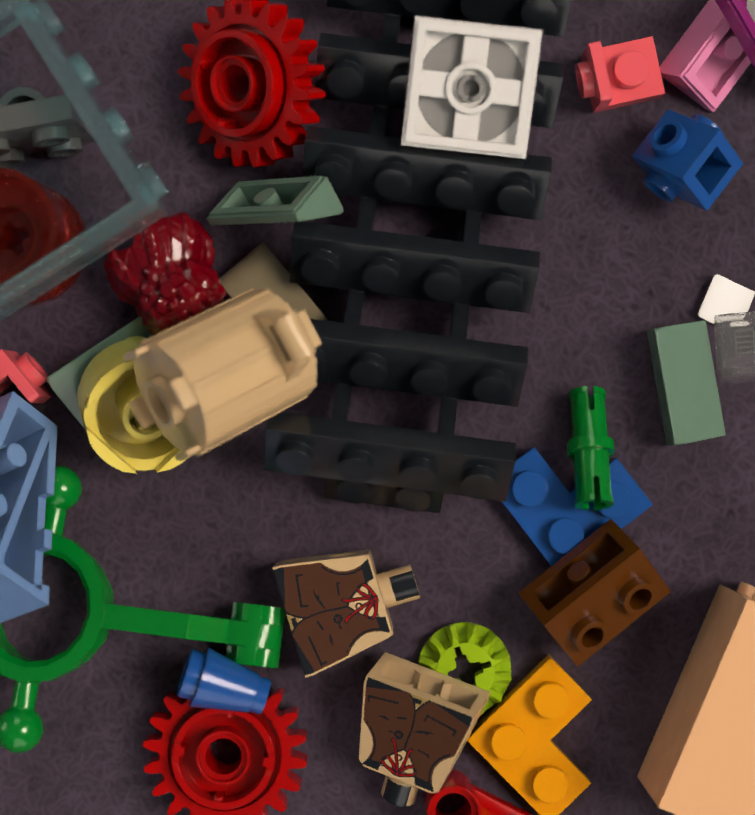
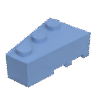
M14 391L0 397V623L48 606L50 586L42 584L43 552L52 548V531L45 529L46 498L54 495L57 425Z

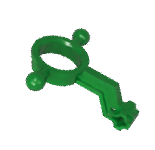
M55 466L54 495L46 498L45 529L52 531V548L43 552V557L55 556L64 559L78 572L86 590L87 614L80 634L67 650L48 660L40 661L23 656L8 641L0 623V675L15 680L11 706L0 714V745L2 748L13 753H25L40 742L44 733L43 719L35 710L39 684L45 681H55L80 668L104 644L110 629L228 644L226 657L238 664L278 668L286 615L285 609L234 602L230 620L114 605L113 589L104 569L78 542L65 538L63 534L67 510L78 503L82 494V483L78 475L71 468Z

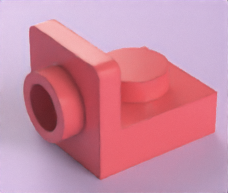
M653 36L602 47L600 41L588 43L581 55L582 62L575 64V76L579 94L582 99L590 97L593 113L660 99L665 95Z

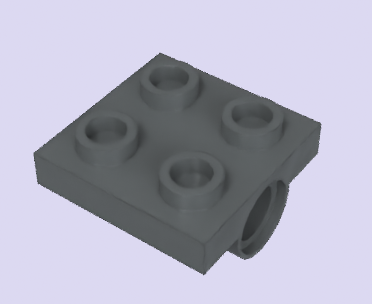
M17 87L9 90L0 99V169L22 165L25 163L24 155L47 151V156L51 158L74 156L83 152L82 144L97 142L94 119L69 94L45 98L39 91L30 87Z

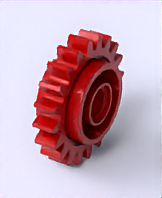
M225 0L224 6H209L206 9L209 22H194L192 24L199 44H183L182 46L186 55L192 59V66L179 68L178 74L185 79H189L191 87L181 92L179 97L183 101H193L195 105L194 110L190 112L186 119L187 123H203V129L200 132L198 142L200 144L216 143L214 157L217 159L232 158V163L235 167L275 165V160L293 157L292 145L305 144L306 131L302 124L319 123L320 121L319 115L309 106L310 100L325 98L326 92L313 86L311 81L314 76H318L325 70L324 65L308 62V55L318 45L317 41L299 40V35L303 30L305 21L302 18H287L288 9L285 4L269 3L268 0Z
M282 687L268 695L260 715L252 712L189 707L190 700L177 697V693L172 691L165 696L163 701L171 714L156 711L149 721L162 734L148 735L143 741L144 748L157 752L159 755L151 758L143 768L145 773H161L163 775L152 791L153 796H161L169 792L174 795L167 811L168 815H174L184 807L190 809V815H269L266 805H270L280 812H284L287 809L288 799L281 789L297 792L300 789L302 779L290 769L306 767L308 755L301 751L293 750L292 747H297L306 741L307 730L289 729L288 726L298 717L299 709L298 707H290L282 711L278 709L285 691ZM218 739L232 740L240 748L242 758L234 763H224L214 756L211 744Z

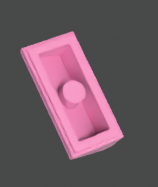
M709 0L660 65V71L664 79L707 111L714 113L751 64V61L716 1Z

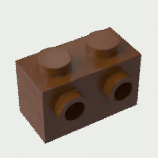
M610 519L521 590L519 595L578 667L671 591L642 550Z

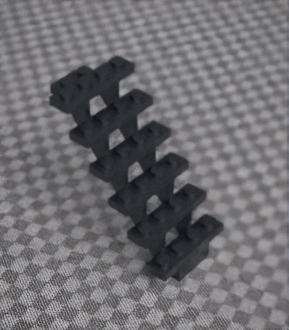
M327 0V7L386 14L382 40L321 33L317 49V63L324 65L325 68L321 74L316 76L315 87L326 92L325 98L322 99L374 105L369 134L308 126L305 138L303 177L327 176L336 194L362 197L357 228L300 221L295 222L292 233L289 282L349 290L344 323L310 319L322 342L320 346L315 348L317 352L314 353L317 358L316 381L337 383L331 419L283 412L268 418L265 432L264 470L284 472L290 475L326 478L324 498L343 500L354 504L366 503L403 508L408 511L440 513L444 494L506 502L515 465L516 443L455 435L457 400L518 407L528 365V347L467 339L469 306L530 314L540 268V252L479 244L481 213L541 221L552 172V157L526 154V159L406 146L401 145L402 138L386 136L390 108L405 109L412 44L399 43L402 16L411 18L420 16L543 30L542 34L564 37L572 0ZM538 61L530 126L553 128L563 82L564 64ZM378 200L463 210L465 213L461 241L374 230ZM365 293L453 303L449 337L361 325ZM353 386L441 397L437 431L428 432L349 421Z

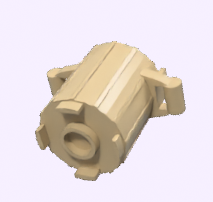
M252 288L140 342L137 348L127 352L123 358L125 362L134 360L135 381L141 397L129 402V405L142 429L156 424L163 436L181 450V452L174 455L177 461L185 460L193 455L200 456L307 398L317 386V358L314 353L317 352L315 348L320 346L322 342L305 309L297 313L296 310L293 311L287 302H284L278 295L271 292L270 289L259 288L254 290Z

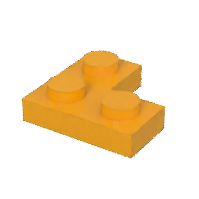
M548 654L500 703L474 726L467 741L539 815H559L591 782L552 739L592 699Z

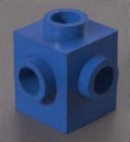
M669 109L666 110L632 155V158L647 175L643 183L651 192L667 202H672L677 197L705 211L709 210L744 164L724 137L722 130L713 121L701 114H694L692 118H689Z

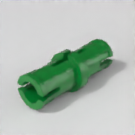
M588 386L576 387L568 392L572 439L567 443V456L574 460L575 508L586 511L589 509V502H593L594 511L614 506L609 457L615 453L614 439L607 435L606 390L599 386H593L592 396L589 397Z

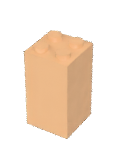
M742 581L737 591L719 585L637 775L658 808L674 815H755V587Z

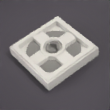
M415 16L401 145L526 159L543 30Z

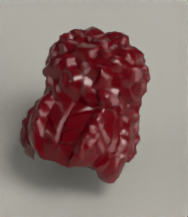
M179 212L169 217L140 214L134 217L132 221L133 244L123 250H111L104 263V269L108 274L106 278L111 284V289L117 294L121 302H128L131 306L135 305L137 315L142 317L143 325L153 335L159 334L223 303L226 296V290L220 283L218 273L213 269L215 258L213 240L200 222L190 218L189 213Z

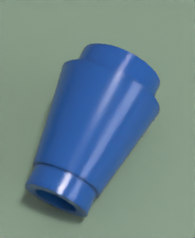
M207 648L205 653L191 649L181 674L176 696L190 700L189 707L252 712L260 715L268 698L271 679L260 676V674L210 648Z

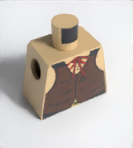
M370 550L285 559L276 562L273 566V572L305 678L313 676L393 635V625L388 608L420 599L410 564L377 574Z
M387 652L383 654L366 675L364 681L359 760L364 767L385 775L381 795L387 802L396 806L406 807L414 804L418 789L428 793H439L489 699L490 692Z

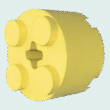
M141 336L129 337L99 352L86 367L77 389L79 411L89 442L102 460L115 469L137 474L136 471L156 470L158 473L171 470L185 461L176 460L174 455L181 452V450L163 436L156 424L142 429L129 405V402L141 397L135 381L134 360L125 362L123 357L127 352L137 348L140 342L147 339Z

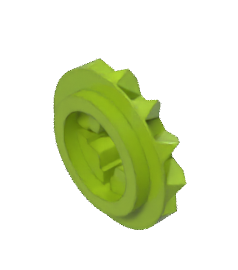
M470 622L447 625L436 631L427 640L420 653L418 665L448 676V672L456 668L455 658L457 655L454 648L459 646L462 655H466L470 663L480 662L482 664L489 661V664L481 666L482 669L474 673L475 683L473 685L490 692L489 699L481 713L482 715L486 710L502 701L503 695L512 680L510 655L501 639L490 629L482 625Z

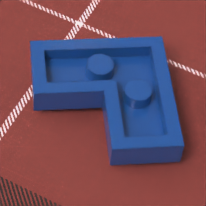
M531 447L515 460L506 502H501L550 566L554 565L608 520L612 519L622 529L653 505L618 458H613L609 461L614 506L597 511L593 509V502H589L588 511L575 508V488L571 491L565 488L535 447Z

